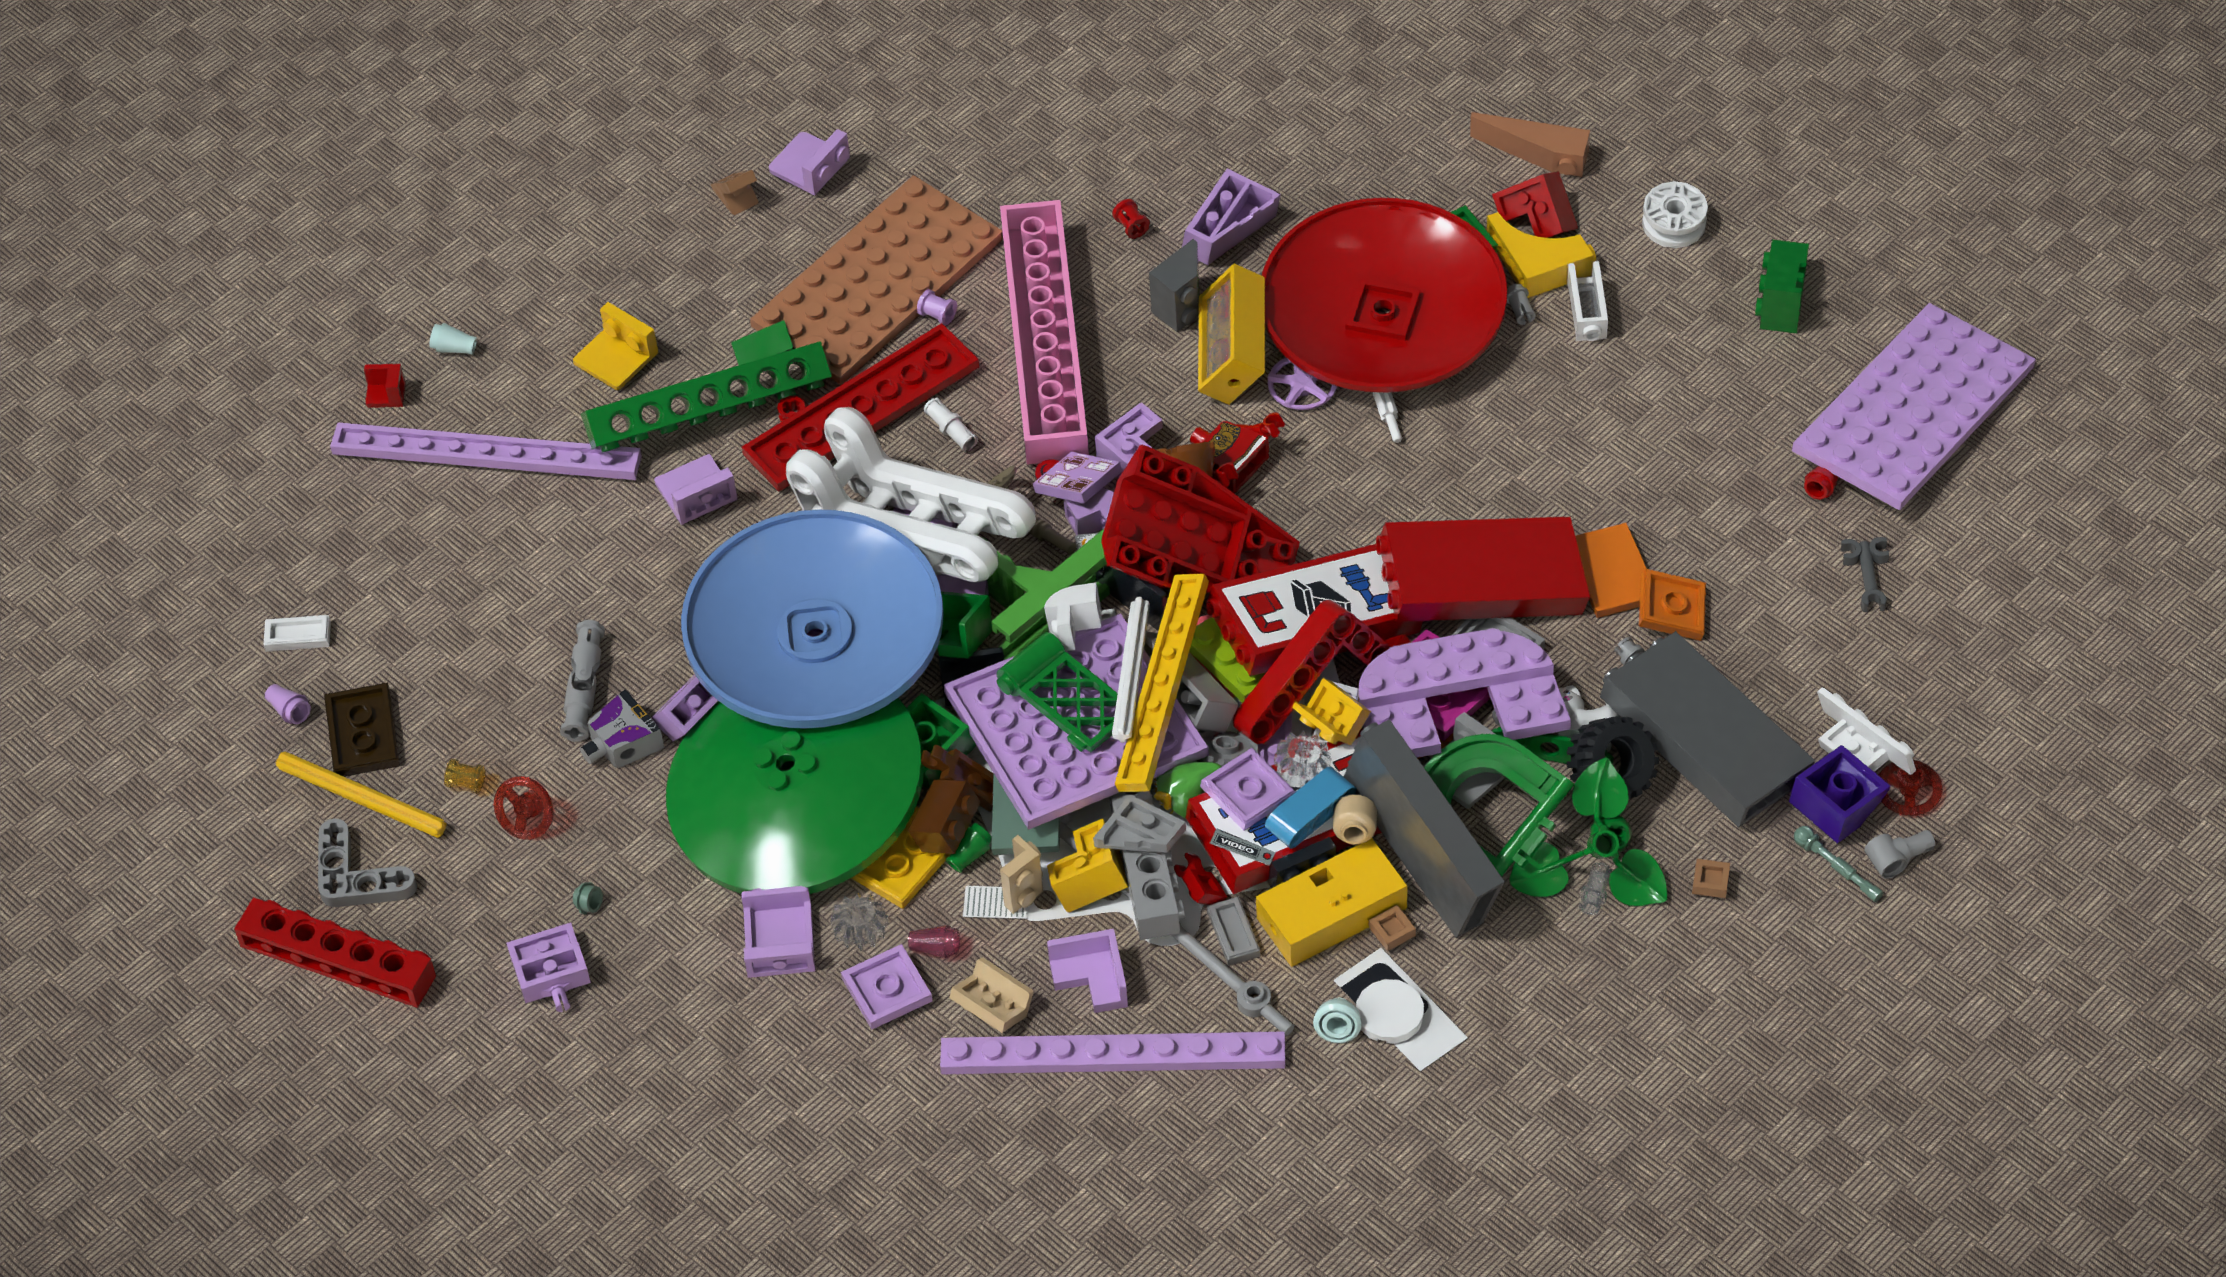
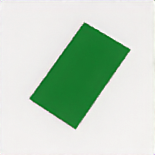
M785 320L731 342L738 365L779 354L793 348Z

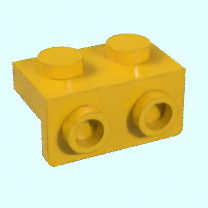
M1325 678L1321 680L1307 706L1295 702L1292 706L1294 710L1301 714L1299 718L1301 722L1313 729L1319 728L1321 730L1319 736L1335 745L1338 741L1352 745L1371 713L1369 709L1347 692Z

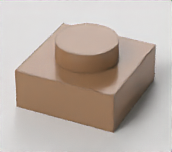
M1697 859L1692 894L1726 898L1731 863Z
M1398 905L1369 920L1370 930L1387 952L1416 936V928Z

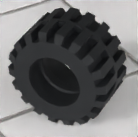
M1609 717L1593 720L1587 725H1582L1578 729L1580 734H1574L1570 740L1574 744L1573 747H1568L1567 755L1571 756V761L1566 763L1567 769L1572 768L1573 774L1570 775L1572 782H1576L1588 766L1605 758V750L1611 742L1620 754L1621 766L1618 773L1625 781L1629 799L1643 794L1642 790L1649 789L1652 785L1649 779L1656 778L1658 772L1654 769V765L1659 764V757H1655L1654 753L1655 750H1658L1656 743H1651L1650 741L1653 735L1649 730L1643 731L1644 725L1639 721L1633 722V718Z

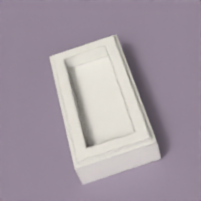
M329 615L266 619L264 631L265 651L330 647Z

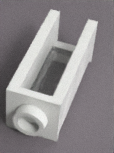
M1599 261L1593 262L1592 277L1583 278L1576 277L1575 264L1569 263L1567 286L1570 294L1576 341L1607 339L1608 316Z

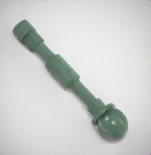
M1801 826L1796 829L1794 841L1797 845L1804 848L1805 851L1812 850L1816 854L1819 853L1831 863V867L1848 881L1852 880L1856 883L1860 890L1874 902H1877L1882 897L1884 892L1876 885L1874 886L1868 880H1864L1856 873V869L1841 857L1834 856L1824 848V844L1819 841L1820 836L1814 834L1810 827Z

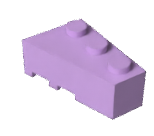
M1227 168L1186 228L1182 247L1194 239L1198 243V261L1209 265L1276 217L1281 194Z

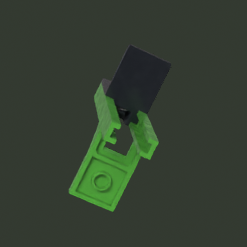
M1104 529L1053 571L1017 566L1009 556L1001 555L997 552L998 567L987 579L989 595L1006 608L991 621L992 631L996 634L1001 632L1006 636V641L999 646L1003 648L1004 660L1016 656L1043 633L1049 632L1044 609L1045 603L1054 593L1064 588L1096 583L1100 602L1110 594L1129 609L1131 602L1135 601L1136 597H1142L1143 600H1147L1150 603L1147 623L1157 631H1159L1166 607L1167 595L1152 583L1107 566L1101 543Z

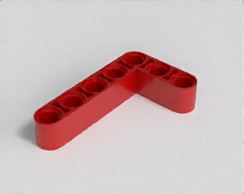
M1332 600L1321 602L1237 709L1233 717V726L1256 744L1268 742L1293 711L1292 706L1294 703L1300 702L1341 647L1368 666L1373 659L1387 651L1391 646L1354 614Z

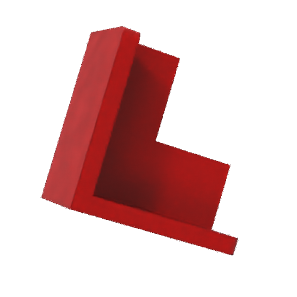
M1559 171L1539 175L1492 194L1497 211L1506 222L1528 214L1534 235L1537 237L1551 238L1558 234L1578 229Z

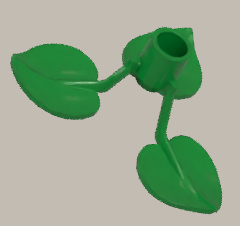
M1609 758L1600 759L1588 766L1578 777L1572 790V803L1576 812L1583 816L1594 815V822L1599 832L1589 837L1586 849L1562 859L1559 857L1557 848L1547 842H1543L1532 858L1525 852L1521 853V856L1528 863L1522 868L1514 862L1509 877L1510 885L1517 891L1534 897L1555 895L1564 889L1569 880L1568 873L1562 865L1591 854L1597 859L1611 857L1613 863L1617 866L1610 873L1608 881L1612 895L1622 904L1643 906L1663 903L1667 900L1665 877L1657 861L1649 853L1640 849L1628 850L1624 854L1622 861H1620L1618 858L1619 853L1617 852L1619 839L1614 832L1607 830L1606 825H1603L1600 816L1612 819L1620 815L1625 810L1629 799L1625 781L1614 768Z

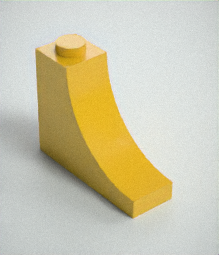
M1499 212L1487 216V232L1498 244L1497 253L1515 282L1527 288L1529 292L1528 298L1567 285L1569 263L1575 264L1577 278L1592 276L1593 262L1596 261V254L1591 244H1586L1580 234L1566 238H1542L1514 228L1502 218Z

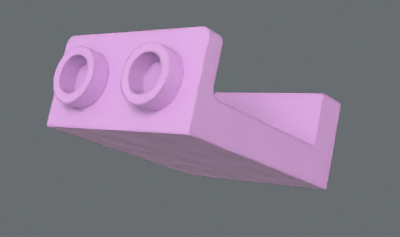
M803 886L764 890L757 888L752 891L742 892L745 929L744 961L748 978L815 971L812 904L809 889Z

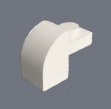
M1096 583L1064 588L1054 593L1045 603L1044 609L1049 633L1060 639L1065 651L1075 650L1076 631L1101 628L1102 609Z

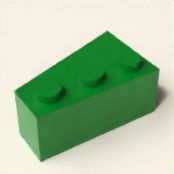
M1772 239L1770 252L1764 251L1762 270H1767L1766 275L1761 274L1759 293H1763V298H1757L1755 316L1761 317L1760 329L1797 334L1808 259V243Z

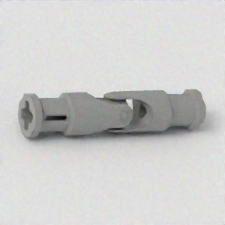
M584 620L576 626L578 639L577 644L573 647L571 656L573 671L568 678L563 707L566 718L565 723L560 727L561 736L573 742H580L589 736L587 722L588 717L593 712L597 686L595 673L599 668L602 653L599 645L600 639L605 634L604 626L594 620Z

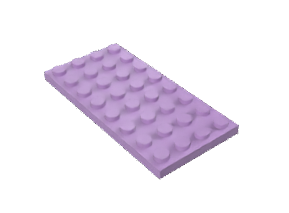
M1928 303L1793 442L1792 451L1812 463L1829 470L1832 474L1892 507L1901 510L2034 368L2036 359L1941 308Z

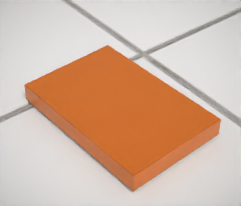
M1627 523L1576 535L1590 594L1589 601L1596 617L1600 618L1639 608L1641 574L1646 566Z

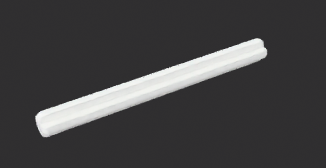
M1136 597L1135 601L1131 602L1112 730V737L1118 739L1120 743H1125L1127 739L1132 737L1150 608L1149 601L1143 600L1142 597Z

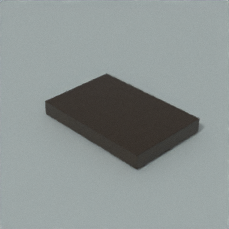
M388 682L324 694L334 773L346 777L400 766L391 692Z

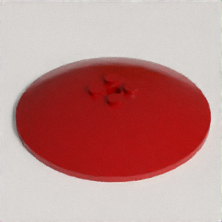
M1401 198L1354 200L1334 205L1315 213L1284 235L1269 255L1261 275L1265 277V328L1282 354L1294 365L1324 382L1364 392L1387 393L1413 390L1433 385L1459 373L1480 357L1493 342L1504 320L1507 306V283L1504 269L1497 253L1486 238L1472 225L1453 213L1427 203ZM1380 308L1390 310L1387 314H1379L1376 311Z

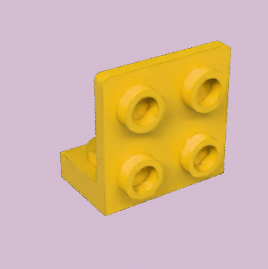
M607 302L600 309L603 330L573 358V364L613 389L620 390L658 354V347L653 328Z

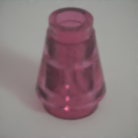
M950 925L910 931L908 935V948L910 951L949 958L951 955H957L959 952V930L951 928Z

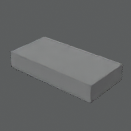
M1239 896L1207 905V914L1228 966L1260 957V948Z

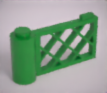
M1049 632L1043 633L997 670L998 679L996 682L1003 693L1011 694L1012 696L1020 695L1067 733V741L1082 752L1086 749L1091 753L1112 736L1114 717H1104V706H1116L1118 693L1068 654L1060 640ZM1067 665L1076 673V679H1057V672ZM1039 687H1053V698H1039L1033 692ZM1057 687H1076V698H1057ZM1080 687H1094L1100 692V698H1080ZM1057 706H1077V717H1062L1057 713ZM1080 706H1100V717H1080ZM1081 726H1100V732L1090 739L1081 732Z

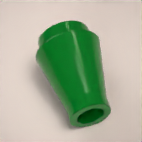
M974 823L971 827L967 828L955 854H950L946 858V862L955 871L961 873L964 868L991 849L992 836L982 826Z

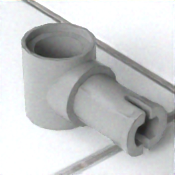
M1924 830L1904 839L1901 837L1892 839L1889 834H1881L1868 842L1864 852L1881 877L1889 879L1900 874L1907 867L1912 857L1934 850L1935 840L1929 830Z

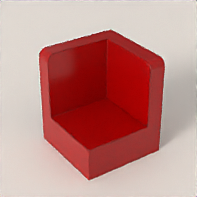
M401 364L365 365L364 374L367 381L366 406L368 408L403 407L406 382Z

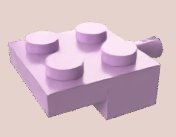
M571 923L506 943L525 1003L552 996L556 1010L563 1012L560 1000L563 1002L565 1011L570 1008L565 992L591 983Z

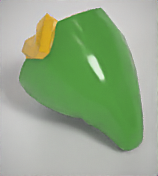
M1214 762L1180 764L1157 777L1158 792L1154 797L1162 802L1164 809L1169 810L1172 808L1177 814L1185 818L1188 799L1205 793L1200 787L1201 780L1222 766Z

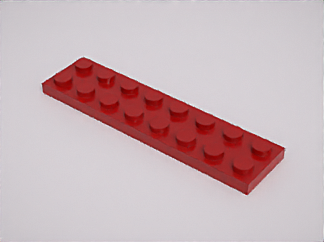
M941 323L741 447L742 453L772 486L780 492L790 485L786 476V464L797 451L802 449L812 450L821 456H825L829 461L835 457L824 433L825 420L835 409L852 407L858 410L868 419L875 433L979 368V359Z

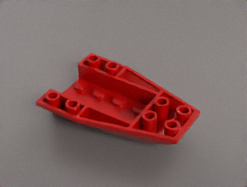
M1143 444L1138 447L1117 480L1101 539L1107 566L1166 589H1171L1174 575L1205 574L1209 581L1206 590L1208 594H1210L1212 584L1293 565L1300 541L1200 468Z

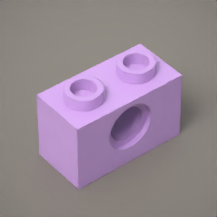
M694 674L651 719L672 741H675L685 735L718 700L704 688Z

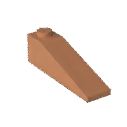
M1471 113L1470 137L1548 171H1559L1560 174L1583 176L1589 153L1590 130L1482 113Z

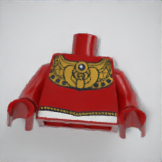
M1277 412L1267 415L1262 423L1255 425L1233 424L1223 421L1211 433L1201 427H1197L1191 435L1190 443H1215L1213 479L1235 494L1269 458L1268 437L1270 435L1272 438L1278 437L1280 434L1278 428L1284 427L1285 422Z

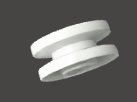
M1667 182L1652 188L1646 195L1643 206L1642 225L1645 234L1653 242L1663 247H1687L1697 242L1704 234L1708 205L1705 196L1698 188L1683 182Z

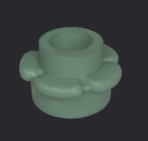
M592 882L582 883L573 893V903L579 909V913L585 915L587 912L595 913L599 910L603 900L601 888L595 886Z

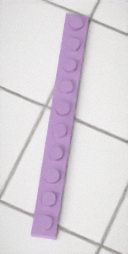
M337 423L330 445L332 454L627 480H636L642 457L640 448L620 446L619 448L602 453L600 447L591 449L590 444L349 423Z
M1285 1032L941 1038V1074L1285 1068Z

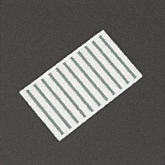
M966 886L963 917L1027 919L1028 907H1022L1012 914L1004 906L1002 887Z

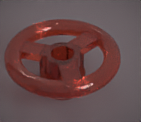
M1913 760L1916 771L1911 775L1893 762L1885 766L1878 775L1888 784L1898 788L1904 796L1905 805L1895 802L1888 793L1881 800L1885 807L1897 814L1905 816L1922 815L1934 809L1941 800L1943 785L1940 776L1932 767L1917 760ZM1932 784L1933 792L1931 797L1923 804L1915 806V796L1918 794L1919 789Z
M525 776L512 777L505 780L495 793V816L501 827L513 837L523 840L536 839L546 833L551 826L554 815L553 803L547 790L536 780ZM524 786L531 790L519 795L513 787ZM504 797L514 806V812L517 815L515 826L508 820L503 806ZM544 810L540 825L532 830H525L527 820L539 815Z

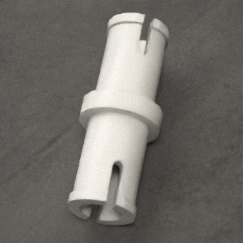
M938 397L932 398L926 403L924 412L940 426L939 430L943 435L950 436L964 452L974 448L978 442V437L962 423L963 420L957 413H952Z

